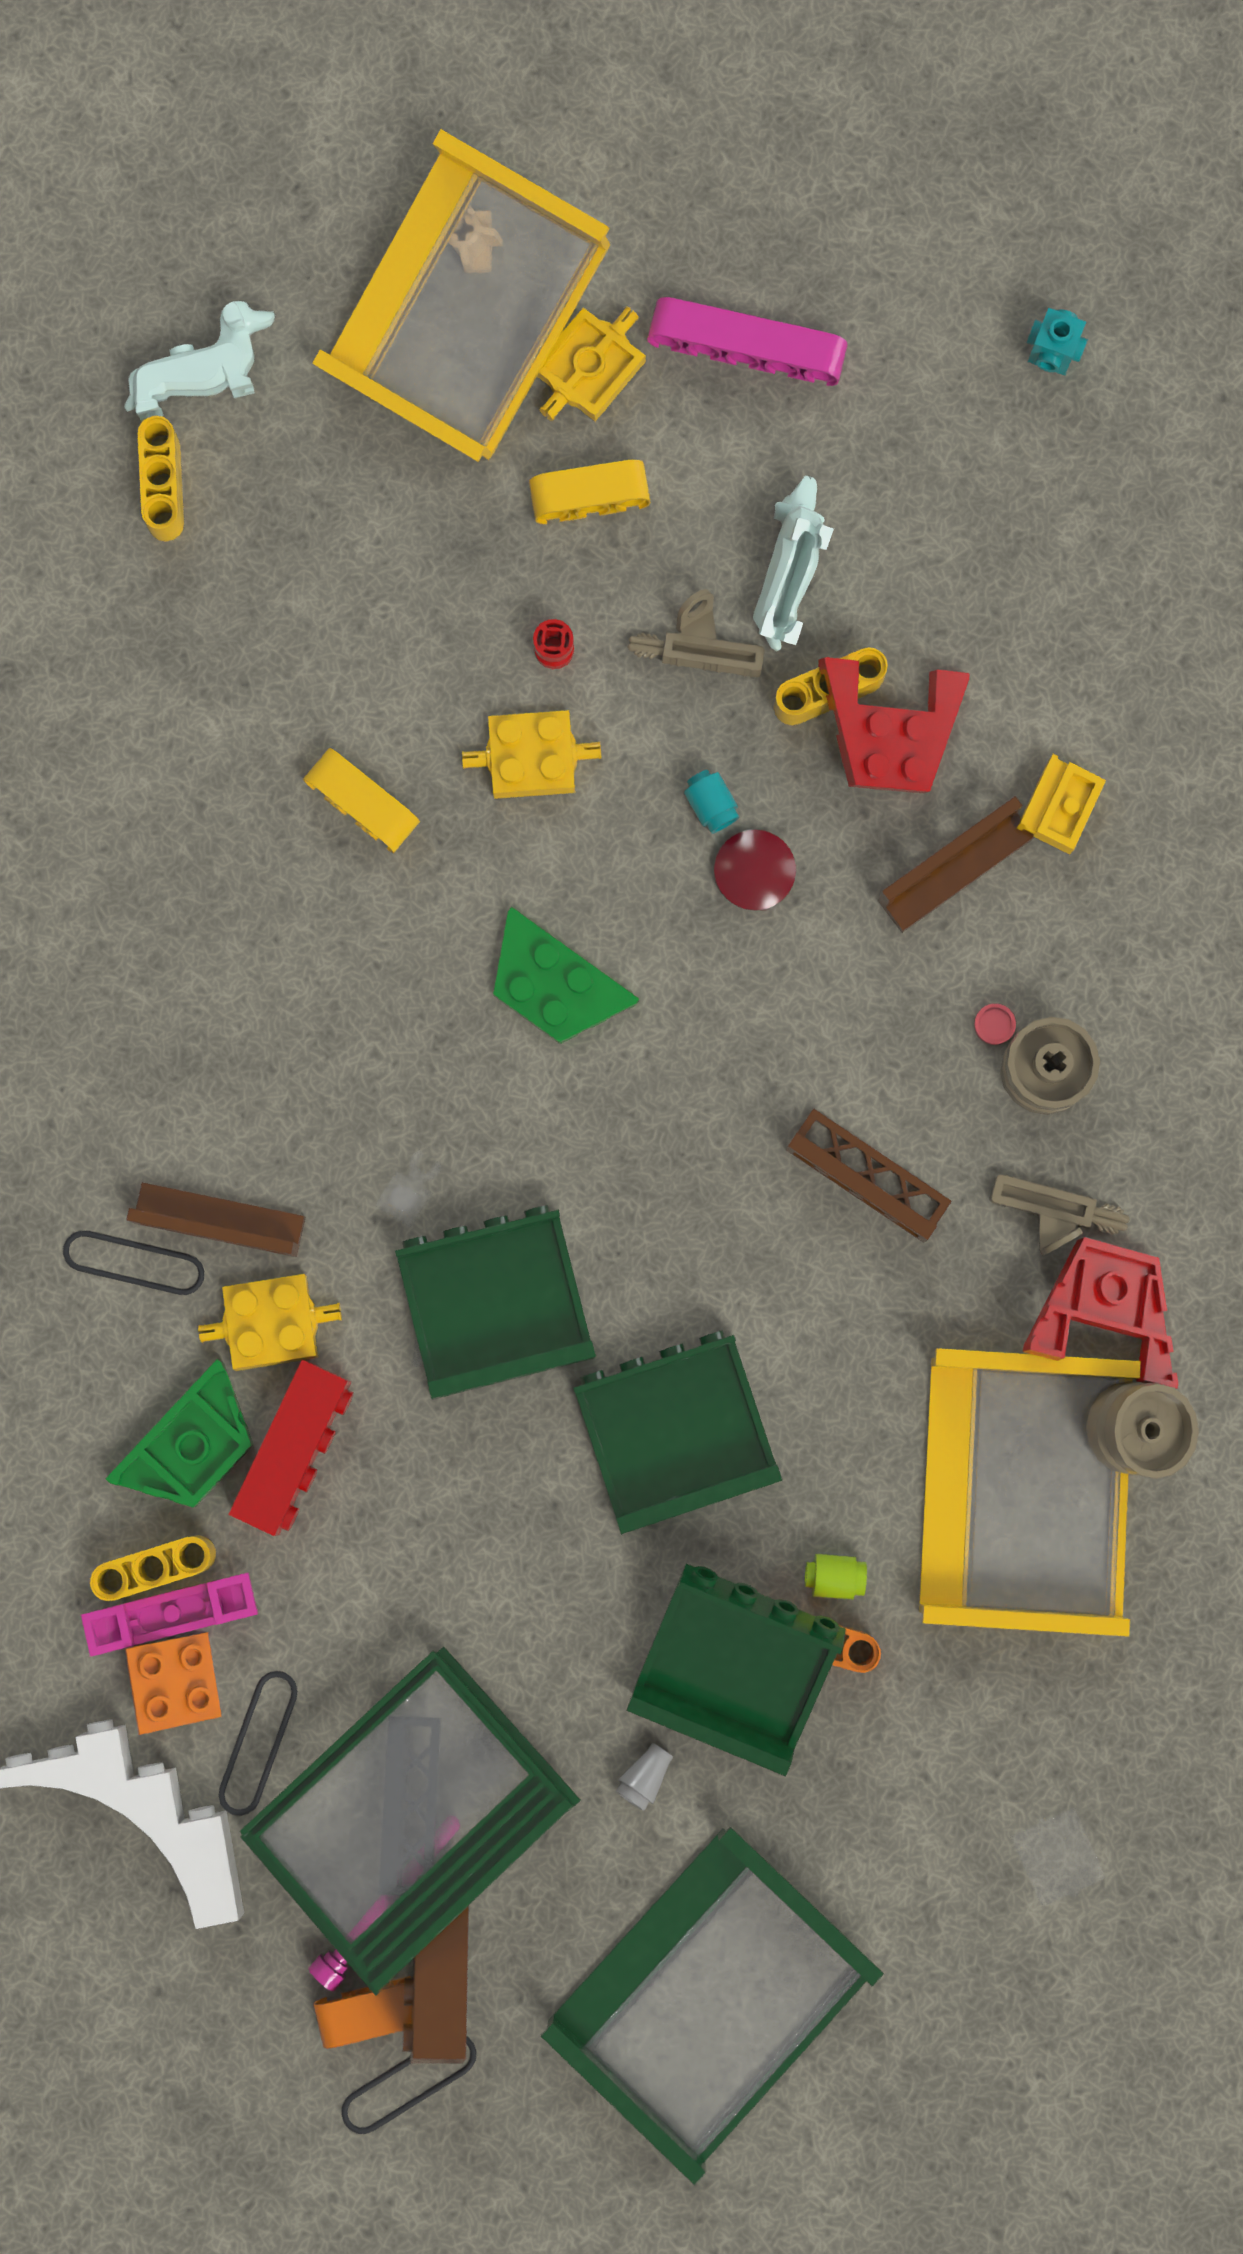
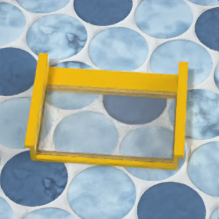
M440 129L433 142V145L440 153L330 355L320 349L312 364L479 462L481 457L489 460L495 452L611 244L606 238V234L610 228Z
M936 1348L935 1357L931 1358L919 1600V1612L923 1614L922 1623L1129 1637L1130 1619L1123 1617L1129 1474L1112 1471L1098 1461L1089 1445L1086 1426L1090 1408L1101 1392L1113 1384L1140 1378V1361L1066 1356L1065 1359L1055 1361L1033 1354Z

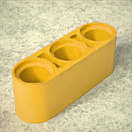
M155 415L143 420L138 428L141 514L149 532L154 538L160 541H171L181 534L184 527L181 450L179 439L172 424L168 419ZM160 435L168 436L164 444L160 446L151 445L155 437ZM160 474L170 475L166 483L162 485L152 484L156 476ZM164 512L172 514L168 522L164 524L154 523L159 514Z
M624 460L536 475L529 480L536 523L547 524V520L559 518L560 522L587 518L586 514L599 512V516L626 512V507L639 506V509H643L651 503L645 465L640 460Z
M868 647L839 658L859 661V666L868 664L877 670L878 675L874 678H864L859 674L858 699L880 688L888 667L887 659L881 651ZM819 667L787 680L780 685L774 703L775 715L779 721L787 725H797L831 711L829 710L826 695L829 694L820 688V683L826 681L824 674H820ZM788 696H796L801 699L804 706L799 710H789L784 706L782 700Z
M328 748L303 778V781L312 790L317 788L325 795L324 799L343 815L348 813L357 821L355 824L377 841L379 838L388 846L386 849L393 854L420 823L419 819L409 809L332 748Z
M201 1535L185 1537L99 1565L92 1572L90 1587L94 1595L101 1600L113 1601L205 1572L215 1562L216 1548L207 1537ZM191 1543L198 1544L204 1551V1560L198 1567L191 1566L185 1559L186 1548ZM150 1556L159 1558L163 1564V1573L157 1580L150 1578L145 1572L144 1565ZM109 1569L117 1570L122 1576L123 1583L118 1592L108 1590L104 1584V1576Z

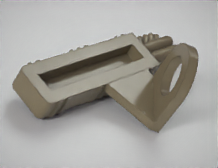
M708 589L694 593L680 607L676 626L679 634L667 632L665 641H662L655 634L651 636L649 633L647 635L641 633V635L637 634V637L631 636L629 638L630 644L628 645V650L633 651L634 655H637L639 658L641 656L643 658L649 656V659H652L659 655L663 656L662 663L670 664L671 666L698 668L704 671L710 670L717 673L738 674L744 677L750 676L751 678L761 675L765 651L762 646L717 640L712 610L714 596ZM703 600L697 609L688 613L697 602Z
M998 1175L995 1178L990 1201L998 1206L1002 1205L1039 1216V1251L1042 1256L1081 1235L1083 1232L1081 1228L1076 1229V1225L1078 1227L1090 1228L1091 1223H1094L1100 1232L1104 1230L1105 1233L1110 1232L1114 1235L1115 1233L1118 1234L1119 1230L1126 1231L1128 1228L1126 1223L1130 1220L1128 1215L1123 1214L1124 1210L1119 1206L1115 1208L1114 1205H1111L1109 1207L1107 1203L1100 1208L1095 1207L1097 1200L1088 1196L1084 1197L1055 1189V1187L1050 1188L1042 1184L1020 1180L1013 1176L1009 1177L1008 1175Z

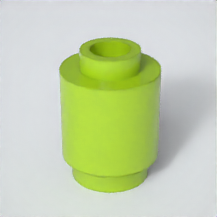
M815 1554L814 1562H806L804 1586L812 1588L813 1597L853 1600L855 1595H865L867 1583L866 1562L857 1561L856 1557L827 1554Z

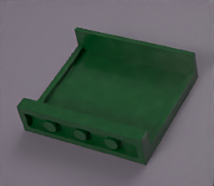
M548 1205L535 1207L524 1211L525 1218L509 1222L507 1215L483 1221L485 1227L483 1229L468 1232L467 1226H460L443 1231V1239L428 1242L426 1236H420L403 1241V1249L395 1250L432 1400L596 1357L570 1261L559 1210L550 1212Z
M723 1330L700 1337L701 1346L686 1351L683 1343L659 1351L661 1359L645 1364L643 1357L619 1364L621 1372L605 1377L603 1370L579 1377L581 1386L573 1389L621 1534L783 1481L778 1464L775 1463L734 1335L725 1338Z
M686 1563L638 1676L626 1711L786 1777L792 1764L795 1747L837 1653L841 1654L846 1629L840 1627L837 1622L829 1617L813 1616L799 1610L796 1605L787 1600H774L758 1593L754 1587L748 1584H735L718 1577L713 1570L707 1567H694Z

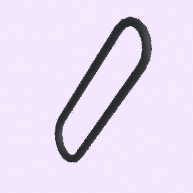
M92 1231L73 1233L67 1238L63 1246V1256L66 1263L71 1268L80 1272L178 1295L194 1293L201 1287L204 1281L205 1271L202 1263L194 1256ZM91 1237L188 1260L197 1267L199 1272L198 1280L188 1289H179L74 1263L71 1259L69 1247L76 1238Z
M273 1671L264 1675L258 1682L219 1788L220 1804L225 1811L232 1815L242 1816L249 1814L256 1808L262 1796L297 1699L298 1690L296 1683L285 1672ZM275 1677L283 1678L291 1687V1698L255 1797L248 1807L234 1809L226 1802L225 1789L264 1684L269 1679Z
M466 2036V2044L470 2050V2059L468 2064L371 2126L365 2128L353 2125L348 2117L350 2103L355 2098L410 2065V2057L378 2076L345 2099L342 2106L344 2124L349 2130L357 2134H368L380 2128L466 2074L476 2061L474 2043Z

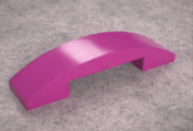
M248 1572L81 1615L89 1654L92 1657L176 1634L258 1614Z

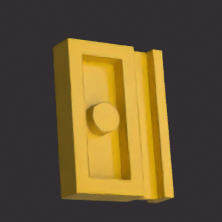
M1052 754L1019 821L1017 829L1021 831L1024 829L1034 834L1033 837L1070 855L1076 847L1106 780L1071 762L1067 764L1059 760V756Z

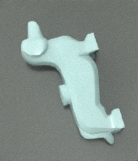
M243 301L230 302L221 312L220 337L214 345L194 350L193 345L190 344L176 346L170 350L171 356L147 362L130 373L128 379L130 396L125 403V409L131 411L136 408L137 415L142 422L146 418L155 415L164 417L158 402L165 401L170 396H211L222 392L228 386L234 398L255 393L251 379L247 377L254 363V352L250 335L271 326L275 320V313L273 311H254L248 303Z
M804 476L794 491L784 498L783 502L775 504L774 519L780 521L782 527L768 567L763 589L753 614V620L759 628V634L765 636L768 644L775 651L781 649V641L794 645L797 644L803 625L802 622L796 620L797 609L818 565L819 549H827L834 530L823 524L825 521L824 517L814 511L817 483L811 476Z

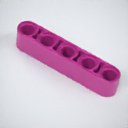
M670 297L657 299L647 338L648 342L657 348L659 344L671 347V351L693 356H697L698 353L710 355V360L736 365L737 362L749 364L750 369L775 374L776 370L788 373L787 377L814 383L815 379L827 382L826 386H835L839 383L848 346L844 338L832 333Z

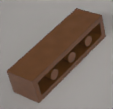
M469 1906L412 1959L413 1978H405L404 2006H412L411 2024H403L402 2050L403 2052H411L410 2063L463 2064L466 2060Z

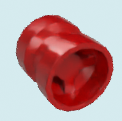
M549 619L540 623L533 635L535 657L538 662L549 669H560L568 665L574 655V639L571 628L565 622L557 619Z

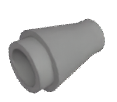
M652 1743L648 1750L618 1779L621 1784L615 1792L644 1811L649 1803L654 1804L673 1756Z

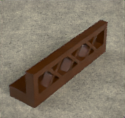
M1016 796L881 892L878 902L901 933L1034 839V834L1024 829L1022 831L1017 829L1021 819L1018 813L1023 805Z
M815 1109L809 1114L786 1148L787 1152L923 1243L930 1238L937 1227V1223L952 1202ZM815 1121L830 1130L833 1147L821 1149L805 1138V1135ZM837 1136L849 1144L838 1146ZM857 1148L863 1152L868 1170L856 1172L842 1163L840 1151ZM834 1152V1153H835V1157H833V1156L830 1155L829 1153ZM871 1158L883 1167L873 1169ZM891 1171L897 1175L900 1180L902 1194L890 1195L876 1186L874 1174ZM869 1175L870 1181L864 1178L863 1176ZM906 1182L918 1189V1191L907 1192ZM925 1194L939 1203V1206L931 1218L927 1220L911 1209L909 1197ZM897 1199H904V1204Z
M142 1182L136 1209L129 1208L126 1220L142 1226L297 1258L306 1217Z

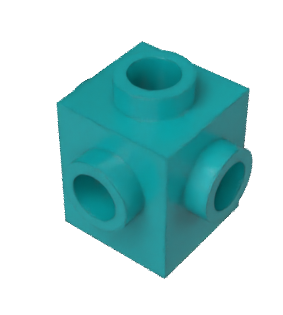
M1048 308L1043 322L1035 319L1026 343L1033 345L1028 362L1037 365L1044 371L1056 372L1065 376L1071 360L1079 363L1088 339L1081 337L1086 321L1078 319L1077 315L1071 311Z

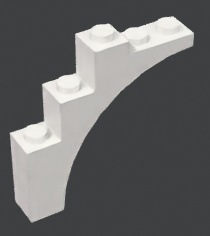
M112 1719L87 1724L88 1732L76 1737L78 1752H74L73 1745H66L47 1750L48 1758L32 1760L31 1753L5 1758L6 1766L0 1767V1788L32 1785L66 1789L104 1803L125 1815L145 1832L171 1863L187 1895L196 1929L239 1921L243 1916L244 1909L227 1811L215 1813L214 1805L189 1810L190 1818H184L176 1768L164 1770L163 1762L138 1767L139 1775L134 1776L126 1725L114 1727Z

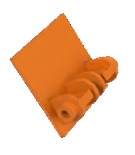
M208 1632L152 1644L136 1645L125 1649L138 1735L222 1717Z

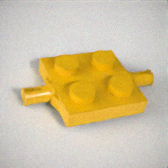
M583 307L564 329L537 375L539 379L551 387L554 393L544 406L540 408V412L544 417L547 416L548 420L553 421L561 409L568 404L577 407L596 422L646 362V355L630 344L625 336V333L639 319L634 310L631 312L630 307H625L624 311L611 324L598 319Z
M569 710L488 716L489 740L486 750L462 751L463 769L488 767L492 777L494 799L575 793L574 772L577 760L601 759L600 741L576 744V740L571 732Z
M305 1274L222 1287L225 1306L223 1322L198 1325V1331L203 1333L199 1334L201 1343L225 1338L230 1347L232 1369L234 1371L318 1358L315 1339L318 1323L341 1321L342 1314L339 1312L341 1311L340 1303L315 1307L309 1296L307 1276Z

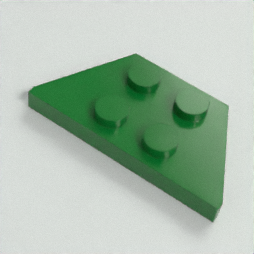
M513 907L509 909L493 993L495 998L559 1044L637 1005L639 1002L638 997Z
M216 1359L106 1477L110 1484L120 1485L194 1508L199 1505L254 1444L226 1366L220 1359Z

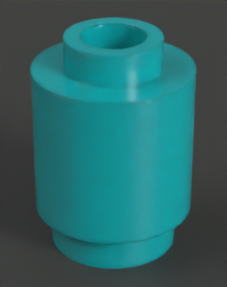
M707 769L697 773L687 781L689 787L684 791V795L702 827H708L711 834L723 830L740 818L736 811L738 805L719 772L710 774Z

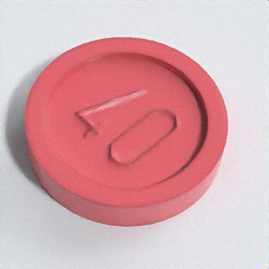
M989 1004L983 1007L976 1015L974 1027L976 1034L982 1041L991 1045H1000L1007 1042L1013 1036L1016 1029V1019L1012 1011L1006 1006Z

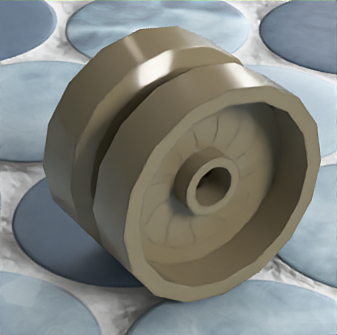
M1048 1017L1033 1021L1012 1038L1002 1055L1000 1073L1004 1089L1016 1104L1032 1113L1050 1115L1066 1111L1089 1094L1098 1079L1100 1058L1096 1043L1084 1028L1069 1019ZM1047 1061L1054 1066V1070L1050 1073L1043 1067Z
M1133 1381L1113 1384L1101 1392L1090 1408L1086 1426L1089 1445L1098 1461L1112 1471L1154 1479L1171 1476L1186 1466L1196 1449L1199 1434L1196 1413L1184 1395L1173 1387Z

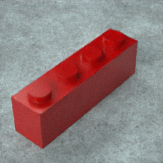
M301 1360L228 1515L272 1536L280 1535L282 1529L286 1531L291 1529L300 1509L294 1506L299 1492L302 1490L307 1493L316 1477L318 1470L312 1467L318 1452L326 1454L334 1439L336 1431L330 1429L337 1413L344 1415L352 1401L354 1392L348 1390L351 1381L309 1361Z

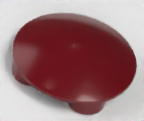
M746 830L737 833L722 845L716 856L714 864L715 883L722 895L735 906L746 910H768L780 903L793 887L796 877V863L793 853L781 838L770 832Z

